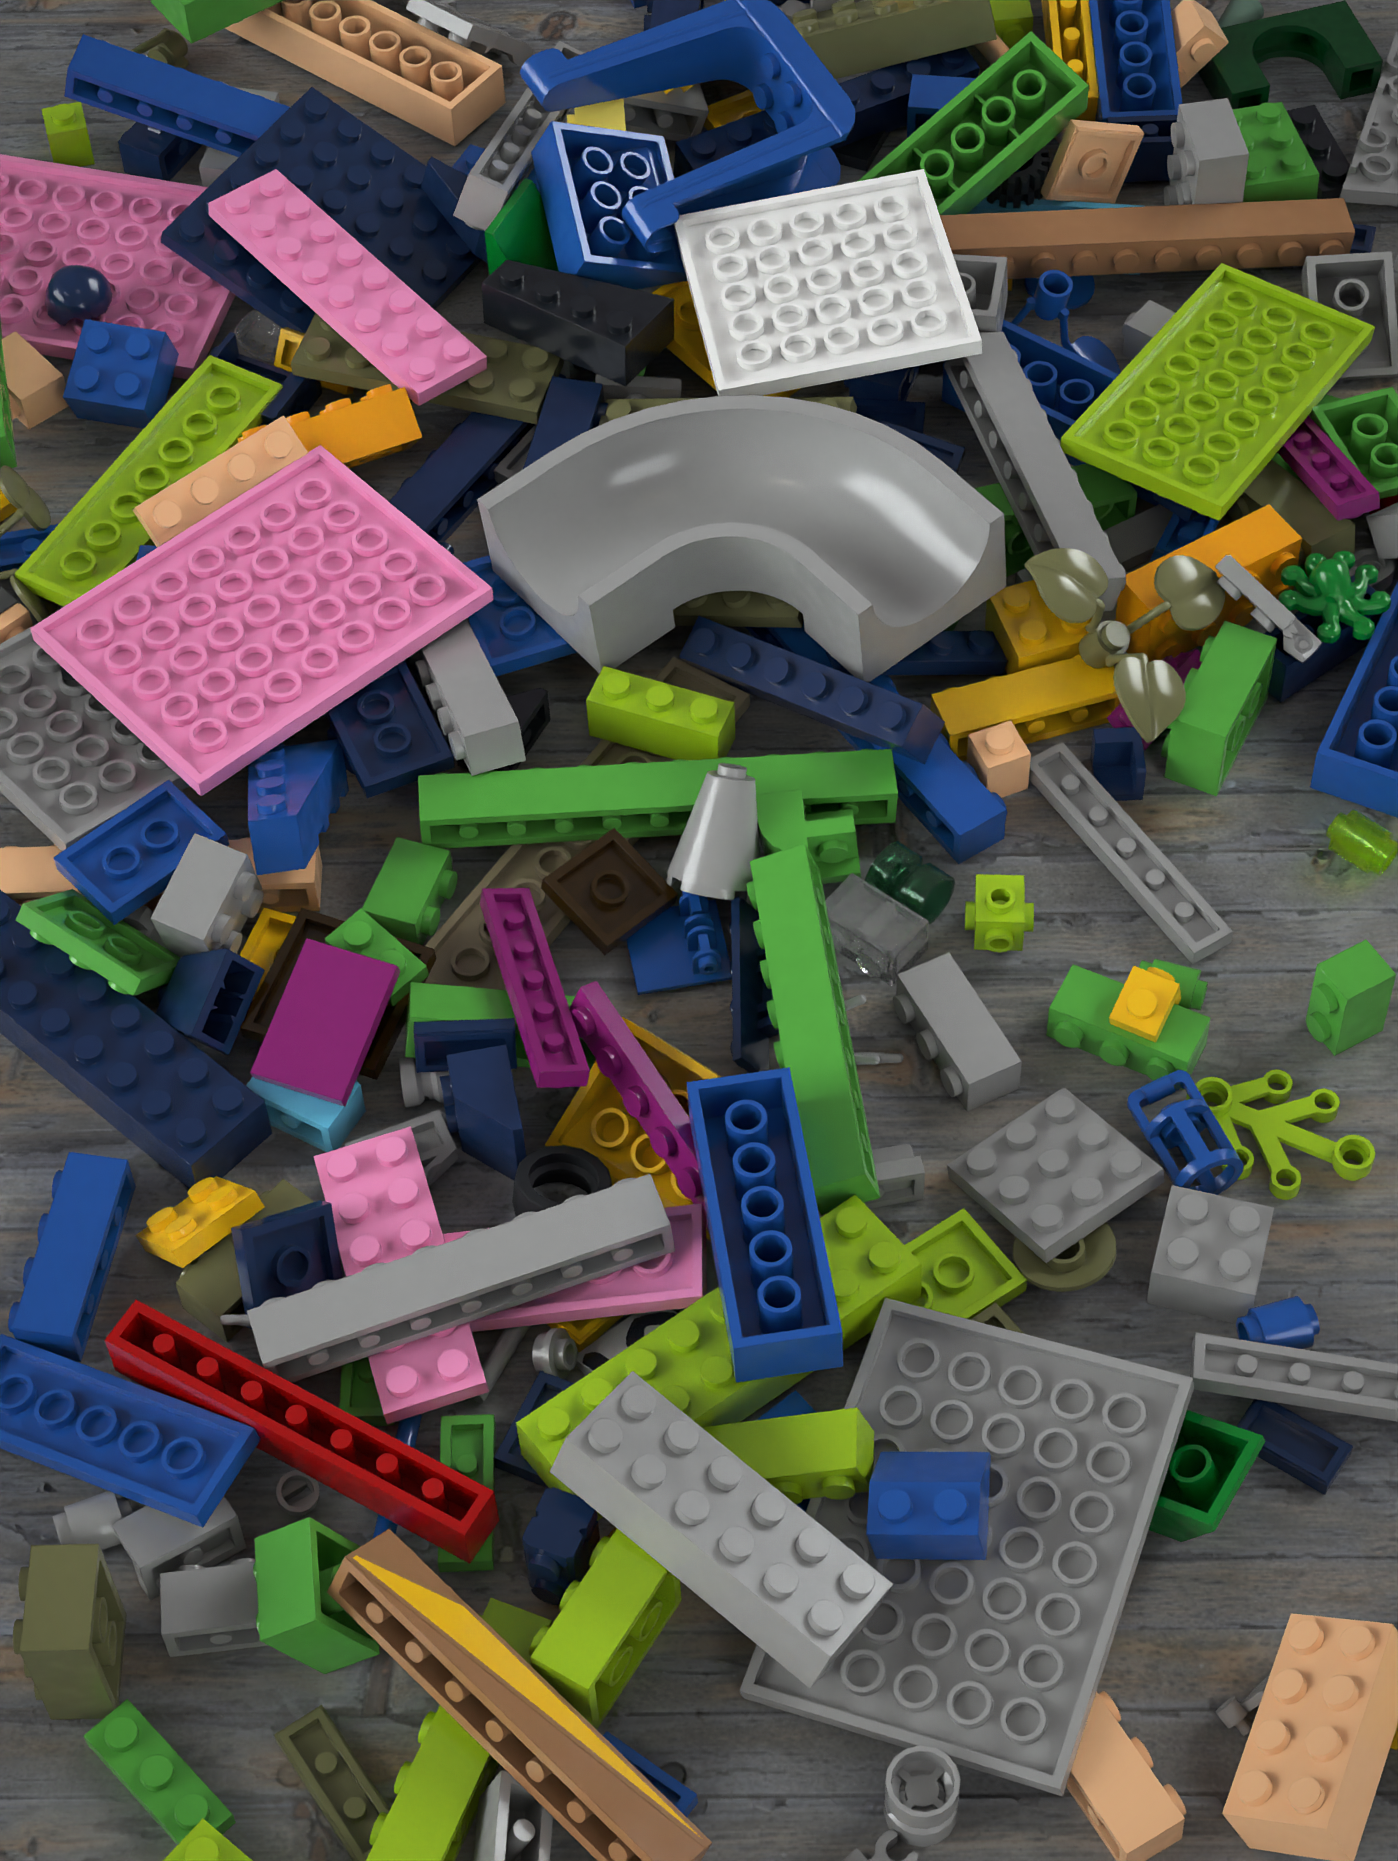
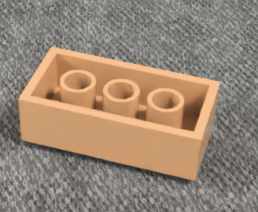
M1291 1613L1222 1812L1249 1848L1329 1861L1355 1860L1398 1725V1630L1393 1624Z

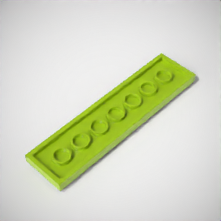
M209 355L15 572V577L33 594L64 607L136 562L140 545H156L133 512V509L238 443L237 439L242 437V432L258 427L262 423V412L283 388V385Z

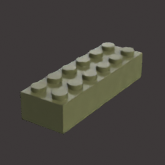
M841 0L832 4V9L817 13L815 9H805L792 15L793 19H789L835 79L997 39L989 0H866L855 3V0Z

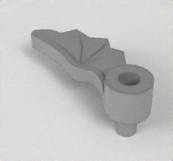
M1270 1674L1242 1702L1239 1703L1235 1697H1232L1216 1710V1714L1227 1728L1235 1726L1243 1736L1251 1731L1244 1717L1249 1711L1260 1705Z

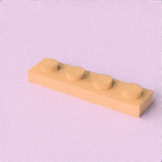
M283 415L133 509V512L158 548L284 467L302 458L308 452Z

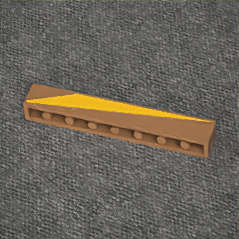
M387 1529L344 1557L327 1593L597 1861H701L712 1842L390 1529Z

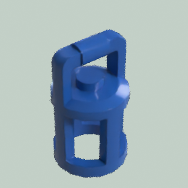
M1174 1071L1130 1093L1127 1101L1128 1109L1174 1186L1218 1195L1237 1181L1243 1172L1244 1164L1191 1076L1186 1071ZM1181 1088L1186 1090L1190 1099L1165 1106L1149 1122L1142 1107L1148 1104L1151 1105ZM1207 1128L1219 1149L1209 1151L1199 1133ZM1177 1147L1187 1163L1181 1171L1167 1149ZM1220 1165H1227L1224 1171L1214 1178L1210 1169ZM1196 1179L1199 1185L1191 1187V1184Z

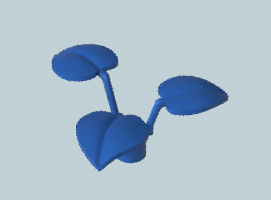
M1048 270L1040 278H1024L1026 291L1032 297L1027 298L1024 307L1010 323L1018 326L1031 310H1035L1036 315L1043 320L1050 321L1058 318L1060 320V339L1063 348L1117 374L1121 373L1114 354L1103 342L1091 336H1082L1072 344L1068 337V317L1070 314L1068 309L1079 308L1091 300L1095 289L1093 275L1068 276L1059 270Z

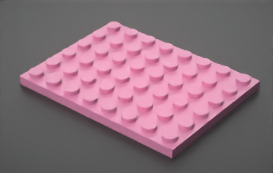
M0 154V320L2 338L16 331L41 355L73 360L84 322L81 319L73 318L68 321L66 326H63L48 315L45 305L46 290L52 275L62 267L69 265L89 266L99 270L106 277L112 292V301L106 313L92 320L166 332L179 353L173 377L188 379L206 359L236 295L162 244L161 235L162 231L208 187Z
M319 445L302 458L284 467L30 629L33 640L190 787L200 796H203L494 599L493 590L490 585L330 452Z

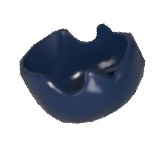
M83 265L64 266L52 275L47 287L45 297L47 313L52 319L63 326H66L68 321L73 318L81 319L83 322L85 319L92 320L106 313L112 301V292L109 281L99 270Z

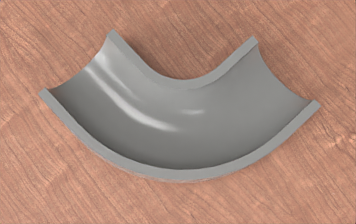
M760 395L714 396L682 400L646 408L613 419L576 436L477 499L493 571L599 674L603 666L616 668L675 628L673 609L681 604L716 592L752 591L776 597L799 610L803 614L805 632L854 677L869 683L1006 587L1005 522L1003 512L943 461L914 440L889 426L851 411L794 398Z

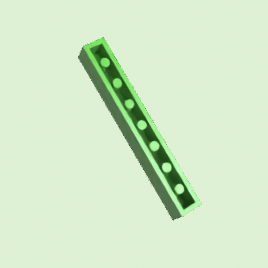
M802 844L751 860L750 866L753 881L747 882V891L753 908L758 910L759 920L753 922V928L761 949H765L766 959L760 961L761 973L767 988L772 989L773 1000L767 1001V1010L774 1029L779 1030L780 1041L774 1042V1051L780 1068L790 1067L817 1207L821 1215H824L855 1194L863 1203L881 1197L820 869L806 845Z

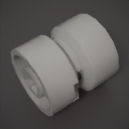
M919 1745L907 1748L896 1755L887 1768L884 1803L885 1819L890 1830L894 1829L898 1833V1839L908 1845L927 1847L938 1844L950 1835L956 1824L961 1779L956 1764L946 1753L929 1746Z

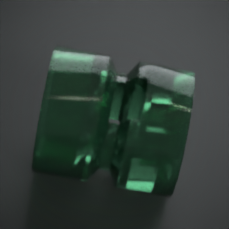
M896 841L888 845L876 857L867 872L863 888L866 894L885 907L891 908L895 906L896 914L918 929H924L939 917L949 903L954 891L955 880L936 865L930 862L923 864L921 855L903 843Z

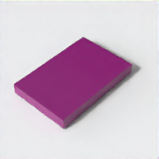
M306 938L250 1071L255 1079L345 1107L399 977L400 970L398 966Z

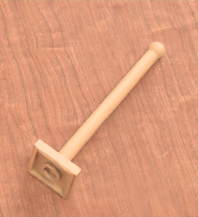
M997 34L996 40L975 45L991 65L1009 50V47ZM1070 119L1068 126L1055 137L1060 145L1040 193L1046 200L1115 204L1145 133L1137 125Z

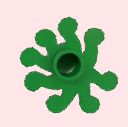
M1350 551L1336 552L1329 559L1320 553L1310 554L1305 561V570L1310 574L1309 578L1306 576L1305 571L1296 565L1286 566L1281 572L1282 583L1288 586H1295L1299 592L1284 590L1279 594L1278 600L1289 611L1296 609L1308 615L1322 616L1323 624L1318 626L1316 637L1324 643L1331 644L1337 642L1340 638L1341 627L1339 621L1353 627V637L1363 641L1370 639L1374 634L1375 626L1374 622L1364 615L1381 614L1386 612L1391 605V597L1385 591L1374 592L1370 600L1363 599L1367 592V586L1377 582L1379 571L1373 565H1359L1355 570L1354 582L1352 583L1349 570L1355 565V555Z

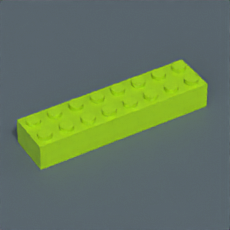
M856 1194L820 1218L843 1332V1351L874 1329L885 1298L911 1304L921 1297L922 1263ZM718 1286L516 1422L521 1455L549 1488L554 1487L578 1496L551 1474L550 1470L565 1438L632 1371L702 1428L743 1421L813 1371L736 1383ZM597 1512L598 1521L601 1518H603V1516Z

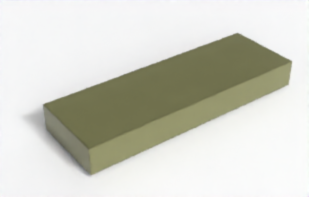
M320 1705L274 1734V1737L352 1861H366L372 1849L369 1839L373 1825L381 1812L389 1813L390 1808L323 1705Z

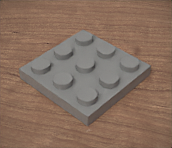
M1064 1087L947 1164L949 1179L1045 1263L1165 1182L1164 1171L1160 1165Z

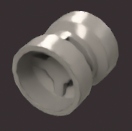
M400 1058V1077L405 1107L421 1106L426 1096H429V1099H436L439 1103H444L440 1076L449 1075V1071L417 1073L416 1058Z

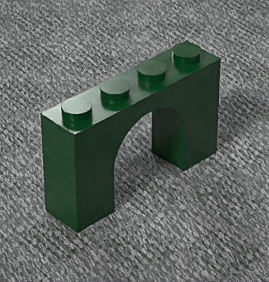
M1344 0L1222 27L1221 29L1229 43L1198 72L1214 100L1228 98L1231 108L1239 109L1268 103L1270 84L1258 66L1259 63L1276 57H1295L1313 63L1323 71L1338 97L1342 100L1376 92L1383 59Z

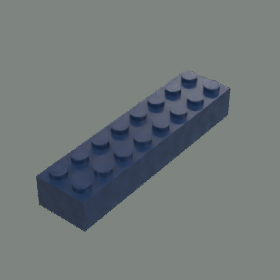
M0 890V1033L189 1189L197 1182L208 1177L214 1178L218 1176L223 1178L272 1134L266 1104L262 1098L134 996L115 991L109 986L108 979L93 970L78 967L70 961L69 954L58 947L44 944L33 938L30 934V929L15 921L21 906Z

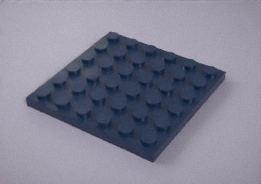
M313 87L299 98L162 231L161 235L162 244L281 328L288 327L304 334L315 312L209 216V202L275 169L434 310L483 260L471 252L422 190L421 185L426 166Z

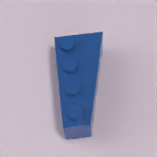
M338 739L284 746V744L280 743L248 765V826L257 875L299 870L307 867L320 843L318 834L326 832L330 825L329 814L337 813L340 807L339 797H346L349 791L343 749Z

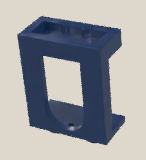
M229 332L220 345L214 347L210 355L283 385V388L262 412V423L259 426L269 425L283 415L287 418L309 411L322 394L320 380L295 376L287 370L239 354L235 333Z

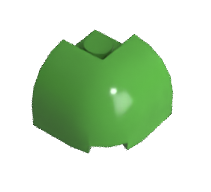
M802 789L756 794L759 837L765 856L805 844L820 869L822 884L862 879L853 808L806 814Z

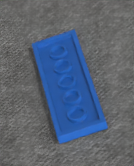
M4 1334L0 1335V1449L203 1528L261 1440L255 1428Z

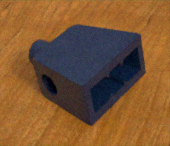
M224 948L184 955L178 960L169 983L162 985L158 990L157 999L159 1007L155 1014L179 1033L224 1055H229L265 970L233 951Z

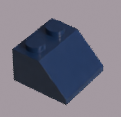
M506 1044L446 1055L449 1075L440 1076V1083L449 1132H459L463 1152L515 1181L519 1163L526 1157V1150Z

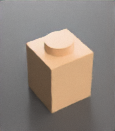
M1011 720L968 734L967 762L974 768L980 782L990 792H995L1003 798L1028 789L1031 753Z

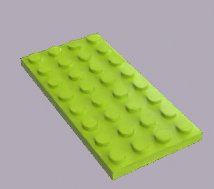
M1221 263L1061 437L1060 446L1065 454L1077 458L1081 462L1093 465L1122 480L1129 481L1163 498L1170 499L1195 510L1201 515L1220 521L1312 412V408L1317 406L1371 342L1375 326Z

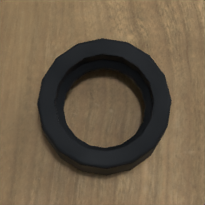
M566 1145L546 1146L529 1153L519 1163L515 1175L512 1203L516 1217L525 1212H539L562 1203L551 1201L539 1195L534 1190L538 1186L546 1183L563 1182L575 1185L586 1191L589 1195L612 1187V1180L608 1168L593 1154L583 1149Z

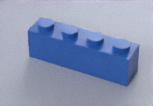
M69 1152L63 1171L58 1170L52 1184L53 1202L49 1214L44 1213L39 1221V1245L35 1257H29L24 1267L23 1284L25 1288L20 1302H14L9 1313L8 1328L14 1334L15 1339L76 1362L82 1361L136 1188L128 1160Z

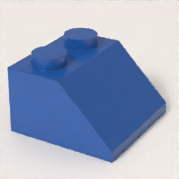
M880 1452L869 1482L866 1535L876 1559L987 1560L990 1452Z

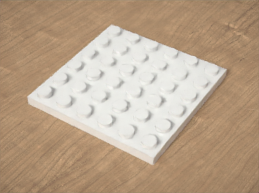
M924 169L679 215L678 221L673 224L718 396H763L982 354V339Z

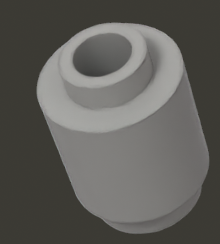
M106 1491L64 1506L65 1512L52 1517L61 1545L99 1544L102 1551L122 1544L115 1534L113 1524L133 1513L128 1498L121 1497L117 1499L115 1493Z

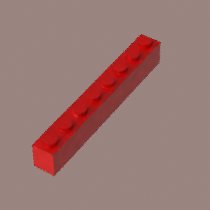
M138 1300L132 1303L104 1340L115 1371L146 1388L255 1428L261 1439L256 1448L469 1564L499 1522L493 1490Z

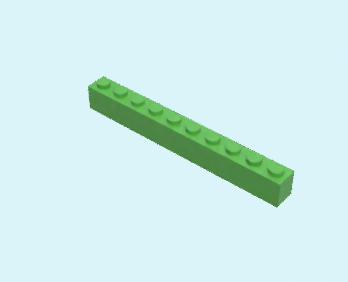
M862 749L859 751H818L808 754H769L755 757H721L718 759L702 760L677 759L667 762H628L625 764L597 766L579 765L577 767L561 768L535 767L526 770H491L473 776L470 773L418 776L421 840L423 844L447 849L598 840L613 828L624 838L682 835L707 772L718 770L719 763H730L746 767V775L755 778L756 794L802 789L806 814L853 808L855 825L896 823L898 789L892 749Z

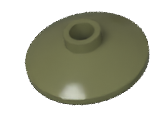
M1104 1223L1047 1263L1017 1237H1015L1013 1243L1015 1266L1027 1281L1039 1288L1056 1292L1075 1291L1096 1283L1109 1272L1117 1254L1115 1235L1107 1223Z

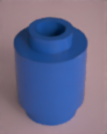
M1298 1296L1250 1308L1247 1315L1238 1317L1236 1320L1237 1333L1240 1340L1297 1349L1312 1347L1314 1335L1319 1334L1320 1331L1318 1317L1311 1304H1304Z

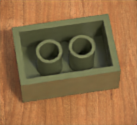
M31 1545L29 1567H21L19 1572V1597L21 1601H25L23 1619H16L14 1622V1653L21 1654L24 1660L25 1676L32 1678L36 1700L43 1701L51 1720L104 1719L119 1706L127 1614L100 1545Z

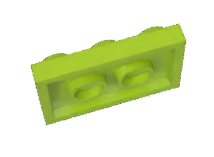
M965 1208L905 1244L907 1249L922 1263L921 1297L911 1303V1305L971 1320L995 1302L1001 1307L1026 1291L1027 1279Z

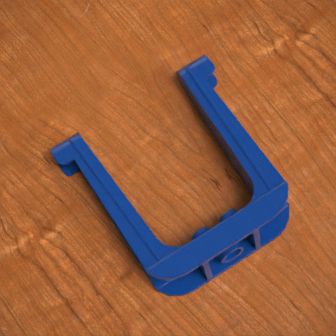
M726 0L567 59L558 49H546L529 57L520 70L521 78L545 111L548 112L714 80H730L747 87L752 92L757 107L761 110L765 109L774 121L778 134L640 193L626 203L622 210V218L645 250L651 254L672 249L673 236L670 232H674L673 224L678 221L679 215L838 185L841 165L829 146L846 140L855 124V108L849 96L787 16L774 3L768 0Z

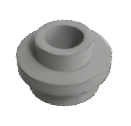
M551 1328L547 1333H541L536 1337L532 1351L533 1365L536 1372L539 1374L541 1370L566 1379L570 1370L575 1367L577 1347L565 1329Z

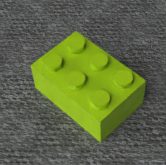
M619 1529L615 1530L611 1538L604 1536L600 1539L592 1552L589 1562L590 1569L581 1582L574 1580L568 1586L560 1602L559 1609L561 1612L551 1627L544 1625L540 1628L529 1648L532 1667L596 1730L682 1601L680 1580Z

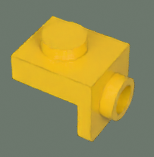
M1133 965L1109 1016L1110 1024L1156 1043L1173 1005H1179L1181 1000L1180 984L1176 983L1175 978L1164 970L1148 967L1146 971Z

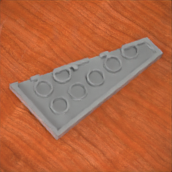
M1398 32L1395 33L1339 197L1344 198L1345 202L1398 207Z

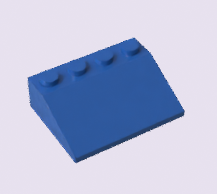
M551 121L533 148L531 155L558 271L635 290L687 281L675 231L670 232L673 236L672 249L651 254L645 250L622 218V210L630 199L674 179L664 136Z

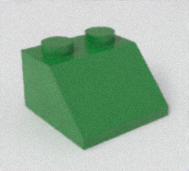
M1187 1410L1149 1530L1180 1542L1214 1532L1266 1441L1263 1435Z

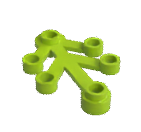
M1278 1069L1268 1071L1262 1078L1233 1086L1217 1077H1206L1195 1083L1206 1102H1214L1218 1105L1209 1106L1240 1159L1246 1163L1242 1174L1237 1180L1249 1177L1253 1168L1254 1155L1250 1149L1241 1145L1233 1123L1251 1131L1271 1173L1269 1190L1278 1199L1289 1200L1296 1197L1302 1180L1300 1172L1291 1166L1280 1142L1332 1163L1336 1173L1345 1180L1356 1181L1362 1179L1372 1170L1375 1149L1372 1143L1365 1137L1346 1135L1337 1142H1334L1291 1124L1308 1118H1312L1319 1123L1333 1121L1337 1116L1340 1100L1338 1095L1330 1089H1317L1308 1097L1284 1103L1291 1095L1293 1081L1287 1072ZM1272 1083L1281 1084L1284 1087V1089L1274 1090L1269 1085ZM1264 1098L1272 1104L1280 1105L1258 1111L1244 1104ZM1325 1102L1331 1108L1321 1109L1316 1106V1103ZM1345 1160H1355L1359 1165L1349 1164ZM1222 1165L1223 1171L1227 1167V1165ZM1286 1178L1291 1180L1293 1185L1283 1186L1277 1180Z

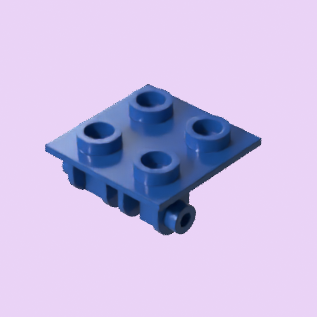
M682 891L679 906L668 908L626 939L638 995L732 979L730 960L716 899L708 901L707 897Z

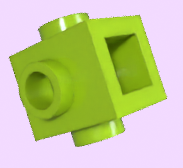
M976 874L974 901H965V930H974V950H990L998 953L1022 951L1024 932H1033L1034 903L1025 902L1024 875Z

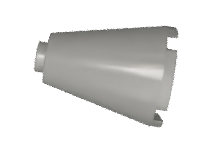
M719 763L718 770L707 772L667 871L666 880L670 886L677 880H681L680 890L725 900H734L735 891H747V882L753 881L750 861L760 858L755 778L746 775V767L730 763Z

